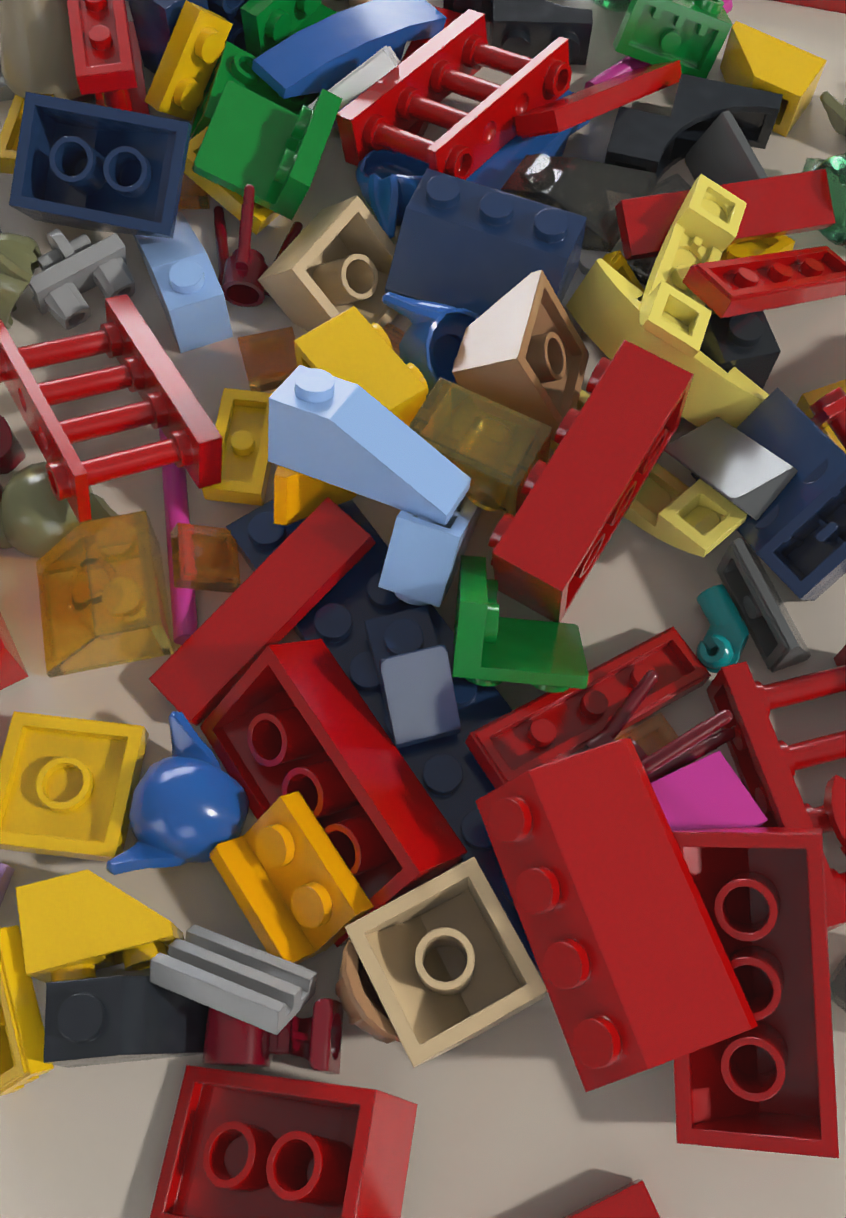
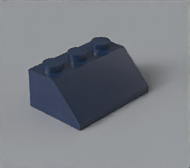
M427 168L405 209L385 286V294L392 292L416 300L464 308L481 316L531 272L543 270L562 303L579 265L587 217Z

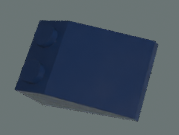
M26 92L9 205L37 221L84 230L173 238L192 125L189 122Z

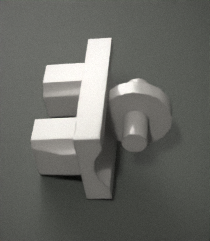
M57 228L47 233V239L52 251L37 258V263L42 272L32 276L29 284L34 295L32 297L33 302L42 315L50 312L66 330H70L85 322L91 316L90 307L82 297V293L98 286L105 298L127 294L129 297L133 296L135 293V283L127 266L126 246L117 233L93 245L85 233L71 241H68Z

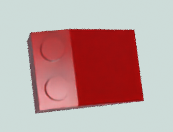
M186 1065L150 1218H401L418 1104L376 1089Z

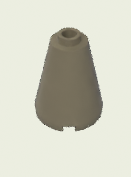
M0 0L1 71L4 81L10 90L24 99L26 92L53 94L54 97L68 100L84 96L81 95L75 74L67 0Z

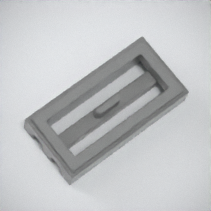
M195 924L186 931L185 941L179 938L175 939L169 944L168 955L159 952L151 959L150 982L274 1035H277L315 995L317 972Z

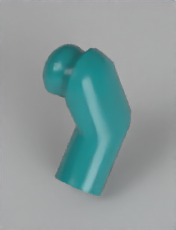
M723 584L706 589L696 598L710 624L704 639L700 640L697 646V656L699 661L711 673H718L721 667L738 663L749 639V630Z

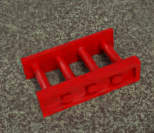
M67 0L75 74L81 95L95 94L96 105L150 115L149 104L144 101L147 89L141 52L133 21L128 22L125 0Z
M468 9L337 113L336 120L345 162L358 166L367 153L373 150L378 151L389 148L428 163L429 169L466 180L517 135L514 122L515 116L556 101L570 89L572 71L569 65L568 39L559 36L535 58L526 57L489 45L485 14ZM486 67L511 75L512 77L503 85H499L473 75L481 68ZM451 93H455L481 103L468 113L440 102ZM418 120H422L448 131L439 139L433 141L406 130Z
M127 294L105 298L106 323L100 324V330L22 347H16L0 319V383L4 382L47 462L46 473L55 498L58 501L67 499L79 523L92 519L89 486L173 463L178 468H186L198 489L221 483L222 436ZM104 353L109 358L116 357L120 363L117 366L37 383L30 372L32 369ZM128 388L131 393L138 392L143 400L62 421L57 420L50 407ZM151 425L155 430L161 428L167 438L80 461L71 445Z
M846 645L833 658L837 665L834 668L763 685L758 680L754 681L748 664L744 661L721 667L706 689L715 714L725 709L729 710L733 715L731 722L723 726L721 730L732 728L735 731V737L727 742V746L741 782L768 819L760 827L822 828V834L833 831L829 816L825 814L823 805L812 808L810 804L803 803L794 776L797 770L846 758V730L787 745L782 740L778 741L769 715L770 710L846 691ZM824 854L827 930L830 931L846 923V872L838 873L834 868H830Z

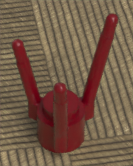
M247 184L244 188L238 249L230 257L224 210L221 206H216L213 210L219 269L218 281L224 292L225 300L240 307H256L263 303L265 295L271 297L258 281L261 275L268 269L265 258L259 251L250 248L255 188L251 184ZM296 221L293 223L275 260L301 233L303 229L301 222Z
M649 670L646 672L604 729L585 743L589 750L616 741L614 739L658 680V673L656 671ZM721 710L649 756L631 738L650 783L685 767L731 741L735 737V731L732 728H725L714 735L712 733L730 723L733 717L732 713L729 710Z

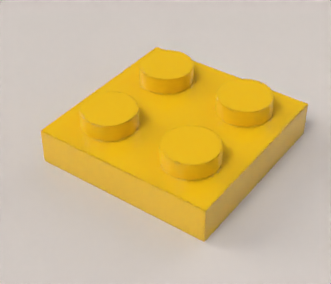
M14 711L0 760V849L105 862L123 853L130 824L129 812L134 789L139 783L149 737L146 728L141 725Z

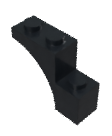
M443 0L444 9L462 14L468 9L484 13L485 22H490V45L535 58L560 36L568 39L569 65H586L593 26L592 9L567 7L547 0Z
M681 74L670 117L622 106L619 107L606 152L599 190L633 198L650 196L662 175L677 162L685 158L690 148L717 117L725 111H730L751 147L765 149L779 113L783 95Z

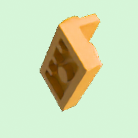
M299 791L280 796L243 836L221 842L209 853L210 859L267 953L295 964H299L326 951L347 932L345 926L362 918L374 907Z

